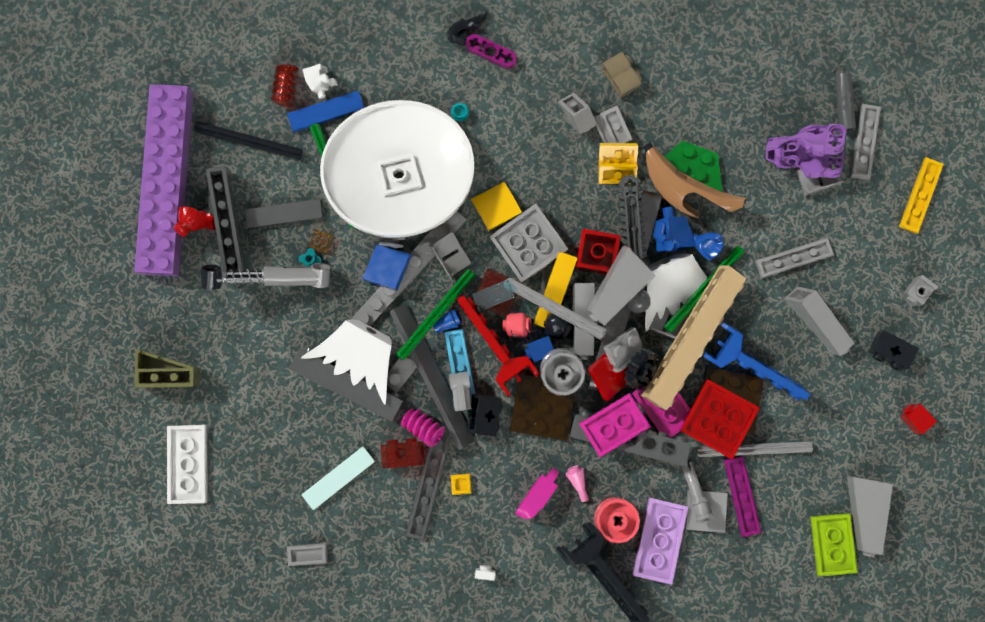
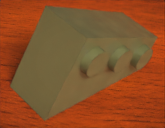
M135 349V388L200 387V368L144 350Z

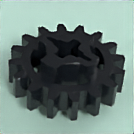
M648 348L646 350L642 349L641 353L637 352L636 356L631 358V364H627L628 368L624 372L626 374L624 378L625 384L635 390H641L643 385L647 386L659 366L657 365L660 361L657 358L659 355Z

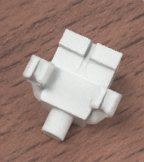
M318 64L303 69L307 84L311 91L318 94L319 99L326 97L325 91L329 90V86H337L336 79H329L328 75H326L328 73L327 67Z

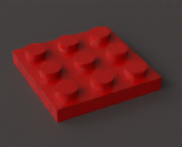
M707 379L679 431L733 460L760 408Z

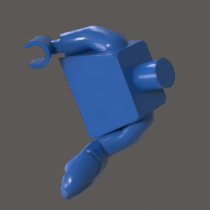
M672 206L663 208L664 218L654 223L653 237L656 239L657 252L682 251L695 246L699 253L707 260L718 257L722 252L724 242L721 234L709 232L700 236L697 235L690 228L685 216H675L674 207Z

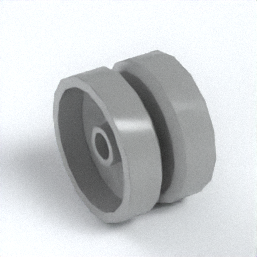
M557 348L549 351L543 357L540 364V375L545 387L557 395L574 393L581 387L584 381L585 370L581 360L573 351L566 348Z

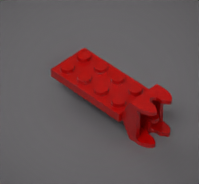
M463 295L457 299L460 307L502 363L495 381L507 397L511 394L504 386V383L512 377H515L518 382L521 381L518 373L527 366L535 377L539 375V372L527 356L509 359L510 352L504 344L502 346L499 345L497 342L499 337L494 330H488L486 327L487 321L481 313L477 315L475 312L476 306L470 297L466 299Z

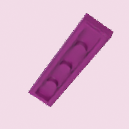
M739 456L733 458V460H723L741 537L762 533L744 457Z

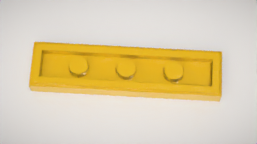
M927 157L924 158L901 219L900 228L915 234L919 233L942 171L943 163Z
M561 251L558 252L543 296L561 305L577 257ZM539 306L534 324L544 327V321L551 312Z

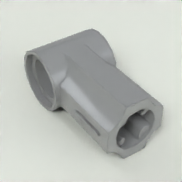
M469 372L449 374L455 411L470 410Z

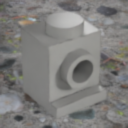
M920 275L914 278L902 295L910 305L921 306L938 286L924 275Z

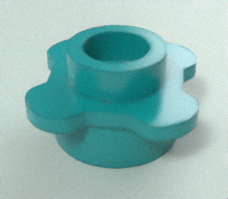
M309 248L304 255L299 256V262L305 266H311L322 261L320 257H317L315 250Z

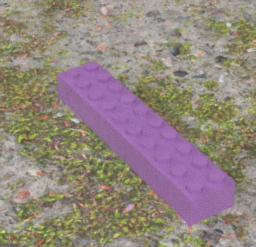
M154 84L149 86L134 272L141 275L179 277L182 236L176 233L174 225L179 222V207L185 206L193 91L188 86Z

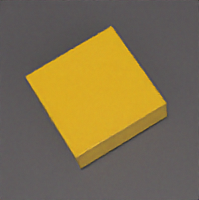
M470 474L451 475L452 495L472 493Z

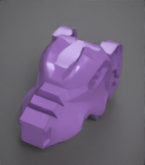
M829 124V126L808 125L803 127L797 135L769 138L766 147V160L774 163L778 168L798 167L806 178H818L821 176L828 178L839 177L842 174L845 159L846 128L840 124ZM840 132V133H842V134H841V135H833L832 133ZM836 154H839V155H840L839 157H832V156H831V155H836ZM832 164L836 165L835 170H831Z

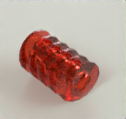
M287 64L277 65L275 67L276 73L274 74L275 80L273 81L274 87L272 88L273 95H271V101L280 106L293 107L294 104L289 102V100H295V97L290 95V93H296V89L291 86H296L297 82L292 79L298 78V75L293 72H298L299 68Z

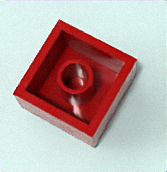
M582 229L575 270L607 275L618 255L621 235Z

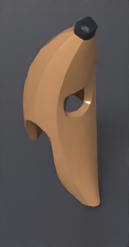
M651 142L644 145L643 149L646 151L648 175L654 187L667 202L679 211L699 218V212L687 203L684 198L691 192L702 195L729 212L736 211L745 205V197L724 193L680 172Z

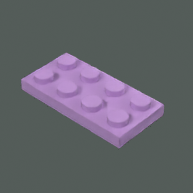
M649 497L633 576L672 585L688 506Z

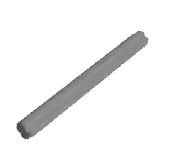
M512 278L506 279L504 283L506 289L599 339L605 336V328Z
M812 442L742 444L735 455L812 452L813 445ZM698 446L696 448L698 457L724 456L708 446Z

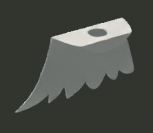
M676 253L647 265L656 276L647 283V292L650 295L651 304L645 314L646 332L656 312L659 318L662 319L667 307L674 316L680 309V302L684 304L708 278L699 267L693 254Z
M345 320L324 342L301 357L307 359L326 356L323 364L336 360L334 375L342 374L350 369L351 382L354 386L366 376L368 389L370 390L375 383L382 402L386 404L387 375L392 341L389 336L360 320Z

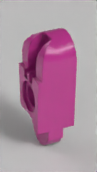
M552 468L546 477L541 475L535 481L516 509L515 514L522 519H530L540 509H543L558 486L553 482L558 476L559 471Z

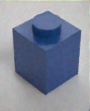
M549 336L527 344L528 349H525V353L529 360L532 359L533 363L542 360L554 348Z

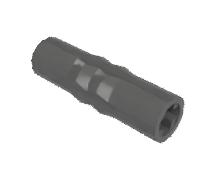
M840 73L835 76L838 121L840 125L845 126L846 132L856 130L851 73Z

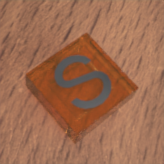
M315 229L309 248L327 254L334 236Z

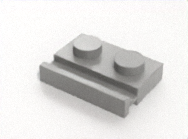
M618 106L594 116L596 127L604 143H629L633 141Z
M630 327L604 347L609 362L614 367V372L619 373L627 367V364H631V358L636 356L637 352L641 353L643 349L641 346L642 341L636 328Z

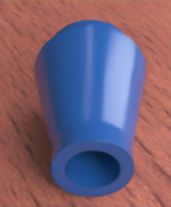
M456 309L453 311L449 310L440 317L433 327L439 333L459 327L462 320Z

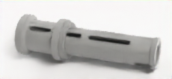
M688 462L689 464H686V467L681 466V468L683 469L693 499L691 505L695 508L698 517L696 519L697 523L711 520L714 518V515L711 514L707 503L709 500L703 495L693 462Z

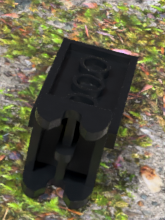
M589 522L582 525L583 530L589 537L583 542L579 539L575 540L577 547L572 552L564 545L556 548L558 554L568 566L584 563L631 622L651 621L648 617L647 609L636 602L635 594L629 588L626 589L624 587L622 578L616 572L613 573L609 568L610 563L608 560L599 555L605 538L592 523Z

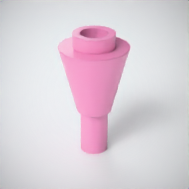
M579 465L568 468V472L565 475L576 491H578L581 502L589 500L585 490L584 468L579 467Z

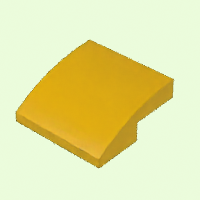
M599 143L598 183L619 184V181L625 175H635L637 178L638 144Z
M505 182L471 199L488 231L522 214Z

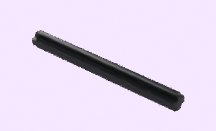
M199 121L194 124V131L196 133L300 160L303 156V150Z

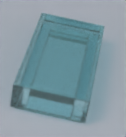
M508 279L472 294L479 312L515 298Z

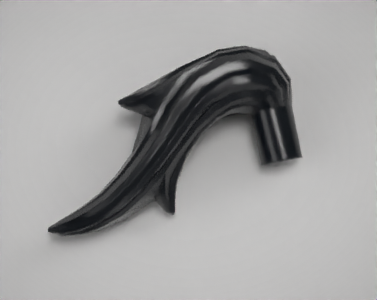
M487 11L464 21L463 18H460L447 31L449 42L465 46L467 39L460 37V35L470 29H479L478 25L486 19Z

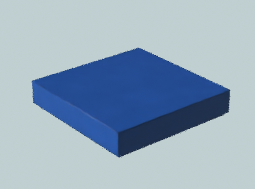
M376 245L362 279L398 291L412 256L409 253Z

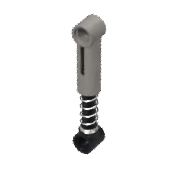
M316 263L311 266L263 267L261 271L256 269L254 271H249L248 269L246 271H241L240 269L237 271H232L231 269L227 271L225 269L222 270L218 265H204L201 267V287L206 290L220 289L223 284L228 283L244 284L250 282L252 284L253 282H258L260 284L262 282L264 286L311 285L316 288H325L330 283V266Z

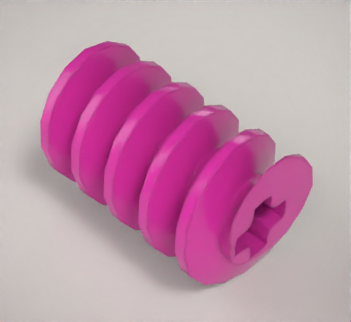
M413 408L410 409L403 417L401 426L407 428L408 432L413 433L425 445L434 447L441 440L445 427L438 429L439 423L433 424V418L427 420L428 415L425 413L421 415L422 410L418 409L414 412Z

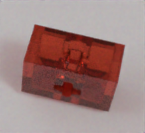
M417 438L405 439V443H398V440H387V444L380 445L382 469L425 465L423 441L417 442ZM400 451H405L406 455H400Z

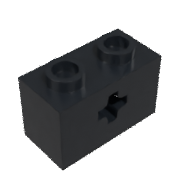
M883 330L877 332L868 352L873 354L872 358L880 362L886 361L890 363L891 368L901 371V369L910 368L919 348Z
M473 394L467 433L496 437L499 430L498 420L499 413L502 410V398Z

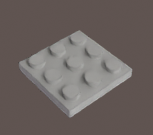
M534 204L489 236L522 284L554 262L559 251L564 253L569 251L537 204Z

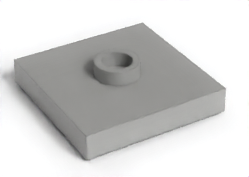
M687 490L686 506H688L685 529L725 533L728 493L702 491L703 495L709 500L707 504L714 518L697 523L696 519L698 517L695 508L691 505L693 499L690 490Z

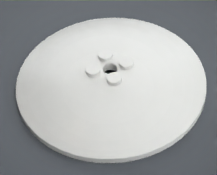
M407 100L386 101L357 111L337 127L324 148L321 158L320 176L328 202L334 211L348 224L376 236L408 237L424 233L439 226L460 208L472 186L474 156L466 134L446 113L420 102ZM398 172L404 174V176L399 179L394 177V175Z

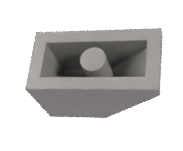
M575 93L558 101L571 125L579 134L587 132L596 126L590 107Z

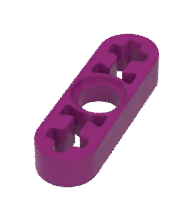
M472 34L467 38L466 48L469 52L505 69L515 66L516 55L513 51L476 34ZM475 40H477V44L479 46L475 45L474 48L471 47L470 41L474 42ZM483 43H484L485 45H484V47H483V52H480V51H481V47L483 46ZM492 47L496 50V54L488 56L486 50ZM501 51V56L507 58L508 55L511 56L512 62L509 61L508 63H505V59L499 57V52Z

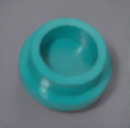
M464 103L454 104L451 108L452 118L458 122L465 121L469 116L468 106Z

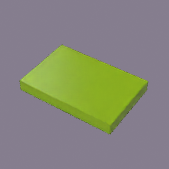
M851 514L810 516L817 576L858 573Z

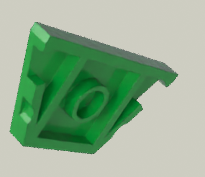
M682 140L665 156L680 172L722 192L718 153Z

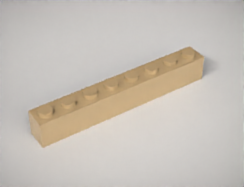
M722 265L718 267L659 364L657 371L653 374L652 380L642 392L641 396L656 407L667 410L672 406L676 394L684 386L685 379L694 370V364L697 359L703 355L705 346L713 338L717 326L723 322L726 311L733 305L735 296L742 290L746 278L732 267Z

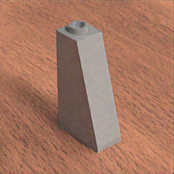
M624 245L621 248L587 308L591 312L589 317L596 324L600 322L605 326L656 276L629 247Z
M575 283L572 287V311L594 322L589 317L591 312L587 308L594 298L595 285L594 283ZM573 325V352L580 360H589V356L594 355V336Z
M797 287L784 298L832 354L844 355L855 344L816 290Z
M848 476L847 481L857 550L863 551V555L875 557V554L883 555L893 484Z

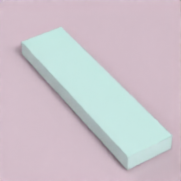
M364 446L305 491L302 494L303 498L312 510L316 509L373 464L375 460Z

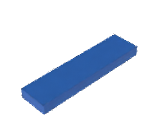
M355 91L287 113L292 131L296 132L309 128L316 123L321 124L356 113L363 109L364 106L359 91Z

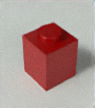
M909 404L903 409L904 413L900 416L915 434H924L937 422L922 404Z

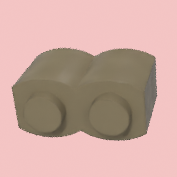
M622 52L603 62L601 66L620 98L639 88L642 80L639 72L632 69V62L629 56L624 55Z

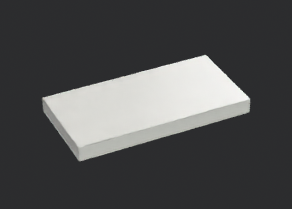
M207 425L167 426V504L208 503Z

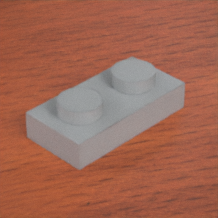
M410 354L404 361L399 358L388 372L387 386L396 393H398L417 368Z

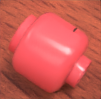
M510 313L507 315L506 320H503L502 327L503 331L510 338H524L531 332L532 322L531 318L525 313Z

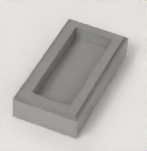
M327 543L287 546L288 566L328 563Z

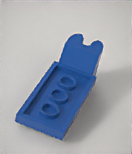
M723 321L721 323L723 328L730 331L724 342L719 339L716 342L720 345V348L715 356L704 350L703 357L721 368L736 360L745 369L751 367L760 378L764 380L766 377L769 378V381L775 387L781 390L783 387L786 388L789 395L799 400L802 398L807 400L810 393L805 387L741 350L743 334Z

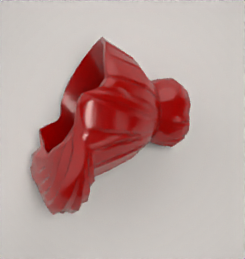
M179 207V222L174 225V230L180 236H187L189 231H197L203 228L214 230L216 228L214 216L211 213H206L205 210L197 211L192 207Z

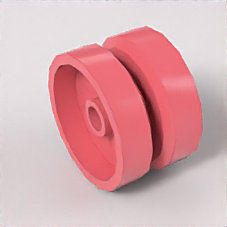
M612 497L605 499L598 505L594 515L595 527L610 542H627L635 536L639 529L640 519L638 511L623 498ZM615 516L619 517V521L617 523H614L615 521L613 518Z

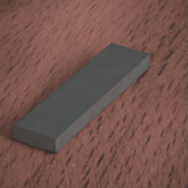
M321 199L245 209L248 229L323 218Z

